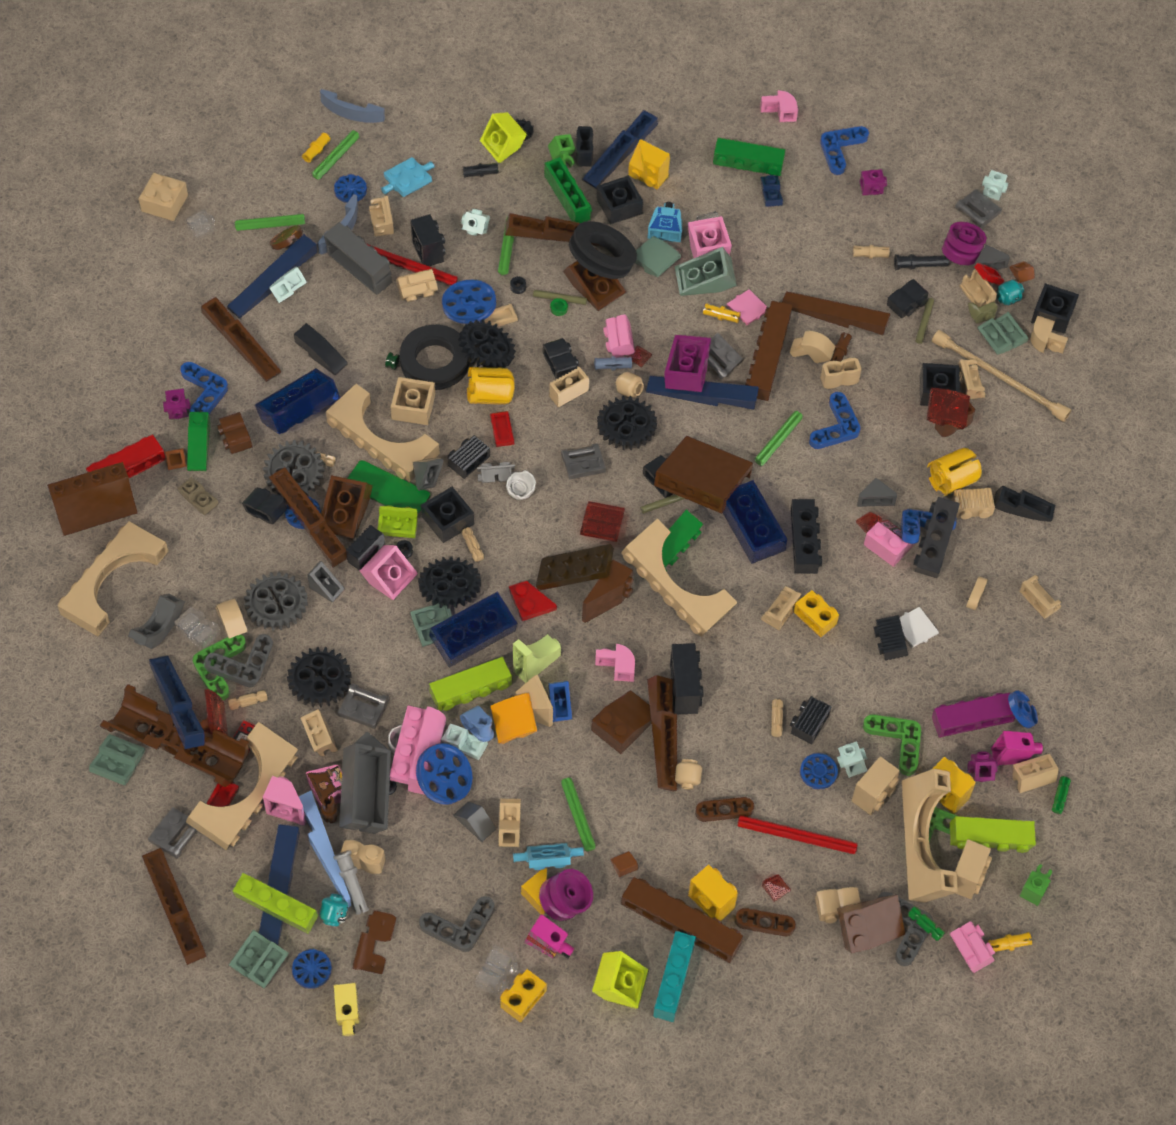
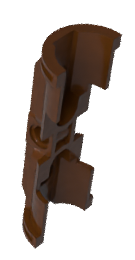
M129 684L124 689L122 707L113 720L111 719L108 722L103 720L100 724L101 728L109 732L116 730L156 750L162 748L164 751L174 755L175 759L214 777V782L223 787L230 785L237 777L249 750V741L242 738L238 741L215 729L213 735L204 731L203 746L184 749L171 715L157 709L158 703L137 693L136 688ZM142 724L149 726L145 732H139L137 729ZM163 733L164 736L157 738L155 734L161 735ZM196 750H198L199 755H191V751L195 752ZM215 757L217 763L215 765H208L206 763L207 759Z

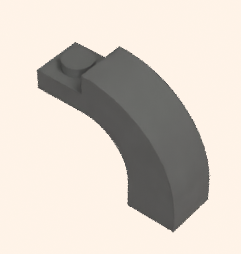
M169 593L161 595L149 620L144 625L131 629L128 637L134 639V642L139 645H144L150 649L155 648L166 638L176 624L185 601Z

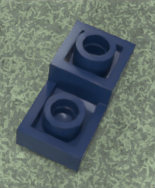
M767 175L761 177L765 207L783 206L778 176Z

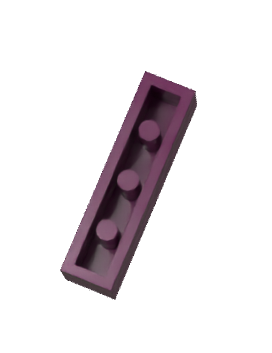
M1010 692L1005 694L996 693L991 697H977L972 701H959L953 705H940L934 708L932 720L938 737L941 738L1014 722L1015 716L1008 702Z

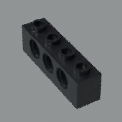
M938 497L936 502L932 501L929 510L932 516L930 520H926L924 530L927 531L926 536L921 537L918 547L922 549L920 555L916 554L913 563L916 566L915 572L934 578L938 577L960 503ZM942 516L946 522L940 523L936 517ZM931 534H938L940 540H933ZM932 551L935 554V557H927L926 552Z
M792 499L790 513L794 574H817L818 568L822 567V555L818 554V550H821V539H817V534L820 533V523H816V518L819 516V508L815 506V499Z

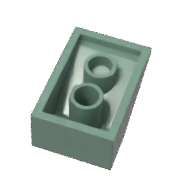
M723 247L675 266L679 294L681 296L717 293L737 286L732 259Z

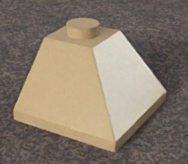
M536 675L516 691V696L529 693L535 722L550 727L553 726V707L539 676Z

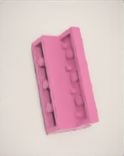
M407 706L390 770V781L408 784V791L424 794L417 781L416 765L420 755L427 748L441 744L446 725V717L442 712L428 706L427 709ZM425 762L424 768L430 772L431 766L428 762Z

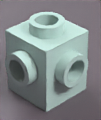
M991 170L989 176H985L982 186H985L983 195L999 201L1002 192L1006 193L1009 184L1006 182L1008 175Z
M478 209L467 211L462 216V229L467 230V233L470 235H477V233L485 234L490 216L482 214V211Z
M857 741L838 748L841 755L837 757L841 768L845 767L848 777L867 771L864 762L867 756L864 748H859Z

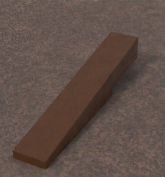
M509 213L506 220L505 235L569 242L580 223L548 216L541 220Z
M786 291L782 303L793 305L792 311L845 328H849V325L880 335H884L891 314Z
M217 297L201 305V313L266 382L281 373L278 366L238 319H234Z
M284 467L269 476L270 481L285 499L287 505L330 565L335 567L347 560L345 547L326 524L324 517L287 469Z
M656 675L647 679L657 784L660 789L675 792L677 791V783L675 781L677 765V714L672 713V679Z
M159 848L142 855L186 964L189 965L207 957L162 849Z

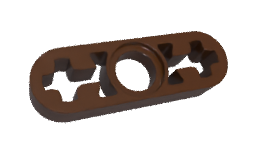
M748 797L703 801L696 806L695 815L702 822L737 819L740 815L749 817L753 813L754 803ZM734 804H736V812H734ZM742 804H746V807H748L747 811L741 808ZM726 805L731 811L723 814L719 811V808ZM702 808H706V811H708L707 815H704Z
M748 908L738 910L735 918L736 925L741 929L784 937L792 935L796 927L795 920L790 916ZM743 915H747V919L750 920H747L746 923L742 922ZM754 916H757L756 925H753ZM762 918H768L771 921V925L763 927L759 921ZM775 920H778V922H777L778 925H777V928L775 929V928H774ZM784 922H787L788 926H790L788 930H784V926H782Z

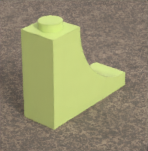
M548 634L531 645H525L518 639L513 643V672L527 683L532 677L541 673L561 656L560 643L555 638L552 639Z

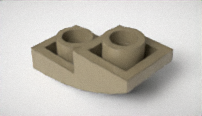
M192 477L177 488L178 492L203 515H206L219 504L217 499L206 492L203 485Z

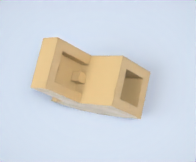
M1037 316L1031 333L1032 345L1042 353H1044L1045 348H1048L1053 352L1063 354L1068 338L1052 333L1055 321Z
M805 331L804 337L794 339L790 354L793 357L809 355L815 363L831 361L835 346L825 335L815 331Z
M235 599L216 605L217 614L222 621L228 638L248 632Z
M500 798V847H519L521 799Z

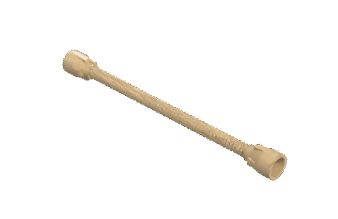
M940 329L933 336L932 342L944 349H952L968 360H977L979 367L989 371V373L999 377V379L1038 401V403L1048 407L1052 411L1051 413L1059 420L1065 422L1072 411L1070 408L1045 399L1043 396L1035 393V391L1005 375V373H1001L1000 370L955 344L951 340L952 338Z

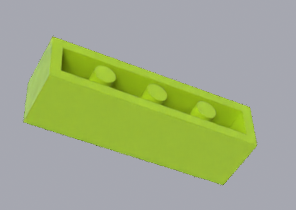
M500 657L429 683V689L437 710L448 711L455 705L467 704L474 698L486 697L493 691L507 689L512 685V675L504 658Z
M955 816L950 821V846L964 849L967 840H971L988 848H997V851L1001 852L1009 851V849H1015L1019 853L1029 852L1036 845L1035 822Z
M242 873L232 890L235 897L309 934L318 918V913L315 909L245 873Z

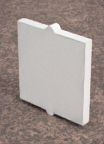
M920 607L909 613L905 612L900 617L904 637L912 648L922 642L926 643L928 639L939 633Z

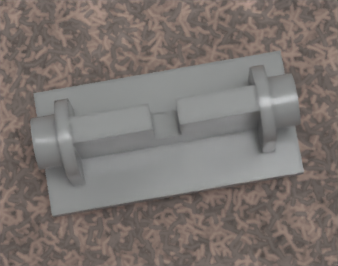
M510 462L499 463V466H492L491 463L481 464V467H477V472H481V474H478V482H495V475H498L499 482L507 481L514 473L511 470L515 469V465H511Z

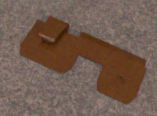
M374 910L373 915L368 916L366 927H369L368 934L361 932L352 969L377 974L383 973L386 959L381 955L373 954L376 940L382 942L391 941L396 917L393 914Z

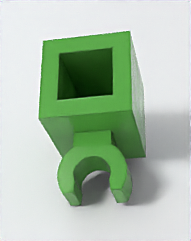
M571 135L555 136L548 145L552 160L561 157L565 165L568 162L569 166L572 167L574 159L571 155L576 149Z
M1041 864L1038 865L1035 872H1031L1020 894V897L1037 906L1051 880L1049 878L1052 874L1051 869L1047 874H1042L1040 871L1042 868Z

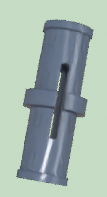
M611 356V358H595L594 367L595 370L611 369V371L620 368L631 369L632 358H615V356Z

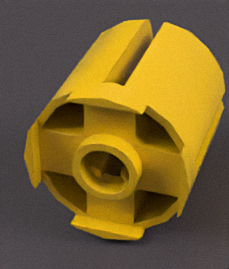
M469 367L467 376L471 377L469 378L467 388V400L470 401L469 403L506 405L511 402L515 383L514 375L509 369Z
M960 448L928 463L927 468L930 467L931 472L929 481L936 492L940 490L946 496L953 493L954 490H959L979 480L982 474V467L979 459L971 461L977 457L972 450Z

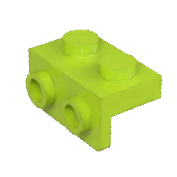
M389 505L379 507L377 529L384 536L416 537L417 509L411 507L399 508Z

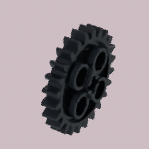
M475 319L474 322L470 321L468 325L465 324L458 338L461 341L459 346L463 347L461 352L467 353L465 358H471L470 363L476 362L477 367L482 365L483 368H506L514 359L516 350L513 349L515 344L511 343L513 339L507 338L509 333L502 332L503 327L498 329L497 324L493 326L491 321H488L486 324L483 319L480 323Z
M622 396L620 401L615 397L614 403L609 400L608 406L603 405V410H599V416L597 417L599 435H603V441L609 439L608 445L615 443L616 449L619 445L622 446V450H625L626 446H629V449L632 450L634 445L639 449L640 443L646 445V440L651 441L652 436H655V430L657 429L655 411H651V405L645 407V400L639 403L638 397L635 401L632 400V396L628 400Z
M442 557L441 562L435 559V564L429 562L428 568L423 567V572H420V578H418L419 592H421L422 597H426V602L432 600L433 606L439 603V608H442L443 605H446L447 609L451 605H454L455 608L458 607V604L465 606V601L471 603V597L476 598L477 593H480L481 576L478 573V568H473V563L467 565V560L460 562V557H458L454 561L450 557L446 561Z
M317 647L316 652L309 648V654L302 651V658L296 656V663H290L292 669H288L289 676H287L289 690L292 691L293 696L297 695V701L303 699L304 705L311 702L312 707H314L316 703H319L320 708H322L323 703L326 702L330 706L331 700L337 703V696L344 698L343 691L348 692L347 685H351V679L349 678H352L350 665H346L347 659H342L341 653L335 656L334 649L329 653L327 647L323 651H320L319 647ZM318 663H322V664H323V665H321V666H315V665L318 664ZM333 674L337 675V676L334 677V678L329 677V676H331V675H333ZM318 688H324L322 691L316 690Z

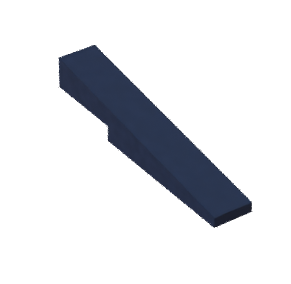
M643 110L626 131L623 130L582 180L597 189V185H601L637 147L639 140H644L656 128L658 117Z
M303 234L227 306V309L240 319L272 293L269 287L294 267H300L317 253L316 243Z
M650 376L646 393L717 407L718 403L754 410L759 387L704 381L702 392L665 388V377Z
M169 656L149 659L150 667L184 749L203 746L204 731L192 709V701Z
M278 824L268 886L289 896L300 830L297 826ZM263 911L259 934L270 942L272 941L279 945L283 921Z

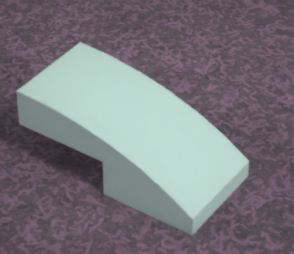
M294 267L269 288L278 303L294 294L293 291L307 283L299 268Z
M454 724L449 725L441 739L445 744H450L458 748L462 753L477 760L480 759L488 745V742L479 741L474 735L469 734L467 729Z

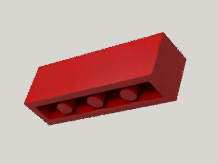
M152 434L132 445L124 447L114 454L108 455L98 462L92 463L86 468V471L88 473L123 462L128 478H131L165 461L166 458L163 448Z

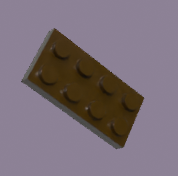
M611 544L544 557L541 559L535 586L538 591L606 578L609 576L614 548Z

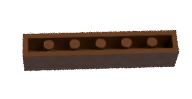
M771 301L770 307H766L764 317L767 319L762 321L760 332H763V334L758 336L756 345L759 346V349H755L753 355L755 364L750 365L749 375H751V378H747L745 384L746 386L759 387L757 399L769 401L793 305Z
M633 877L621 897V905L673 933L677 931L696 936L695 945L728 963L732 962L742 944L743 935L737 929L726 927L720 920L704 915L703 911L698 908L687 906L679 898H672L666 891L650 886L644 879Z

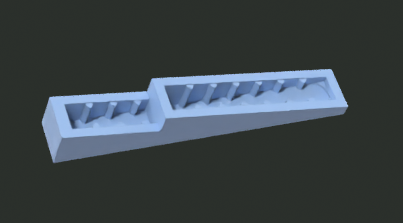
M309 791L299 796L303 805L305 819L313 831L308 834L309 842L338 894L342 895L343 899L348 902L349 908L351 907L349 893L343 878L339 875L341 871L337 860L333 858L335 855L312 791Z

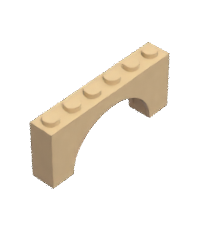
M355 384L326 411L327 423L330 427L337 428L345 438L352 439L359 448L367 450L372 458L379 459L387 469L391 468L394 470L399 478L411 482L415 478L413 462L436 458L440 454L439 443L426 434L406 443L390 442L374 435L363 421L364 412L371 404L370 393L358 384Z
M657 518L630 542L621 554L625 561L632 564L636 568L637 573L650 583L651 588L663 597L664 602L676 610L678 617L685 620L690 625V629L702 637L737 604V601L725 589L714 595L699 596L683 590L673 582L667 574L662 561L663 543L671 532Z
M128 521L125 526L120 528L118 535L108 542L102 554L95 558L91 567L84 571L80 580L72 585L69 593L60 599L58 604L60 615L98 637L110 623L108 614L97 604L98 591L104 579L116 568L130 562L142 561L158 565L168 553L166 542Z
M260 722L256 724L246 738L249 741V748L257 759L259 768L258 781L253 792L243 801L226 807L210 806L200 801L186 820V823L225 850L230 845L234 847L240 838L238 836L240 830L243 829L245 831L252 822L249 819L253 813L257 815L263 807L261 801L271 777H284L286 775L284 770L287 765L292 767L298 758L295 756L298 751L296 747Z
M931 769L902 780L908 896L911 901L925 903L958 893L956 872L942 870L935 863L929 845V826L933 811L939 800L951 792L949 771Z

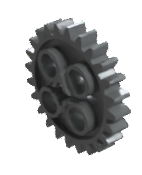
M293 440L292 445L286 441V446L284 447L279 443L280 449L272 448L274 454H267L270 460H264L267 467H263V471L266 473L263 476L267 480V486H271L272 492L277 490L270 481L269 476L285 467L295 481L298 478H304L301 483L297 484L309 496L308 490L311 489L315 492L314 485L320 486L321 484L318 479L324 478L321 474L325 472L324 467H322L324 462L321 460V454L317 453L315 447L311 449L310 443L304 446L302 440L299 445L295 440ZM288 456L292 457L290 461H283ZM304 461H310L306 466L301 465Z
M270 572V577L268 578L264 574L262 575L263 580L256 578V585L250 583L251 590H246L247 596L244 597V605L247 616L251 617L252 622L256 621L258 627L263 624L266 630L268 626H271L272 631L275 630L276 626L280 630H282L283 625L290 628V622L297 624L296 617L302 619V613H306L305 606H308V597L305 586H301V581H296L295 576L289 579L288 573L282 577L280 572L277 573V576ZM269 588L272 589L276 601L279 602L280 608L284 614L280 613L276 601L272 598V594Z

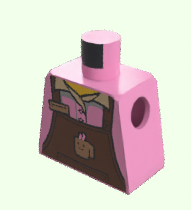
M338 765L306 772L307 781L320 808L322 806L321 799L325 795H328L329 799L330 795L333 796L335 804L341 802L342 772Z

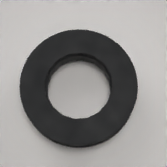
M586 221L580 223L569 240V249L574 258L589 271L605 278L620 279L627 276L637 259L636 250L630 240L618 230L600 222ZM591 243L607 248L615 257L599 252Z
M438 324L425 325L410 332L400 347V365L404 376L408 379L434 382L435 390L449 388L461 381L468 371L469 358H465L467 353L461 352L463 347L459 346L461 341L458 340L460 333L451 327ZM428 346H442L453 354L452 361L438 369L426 368L416 360L417 354Z

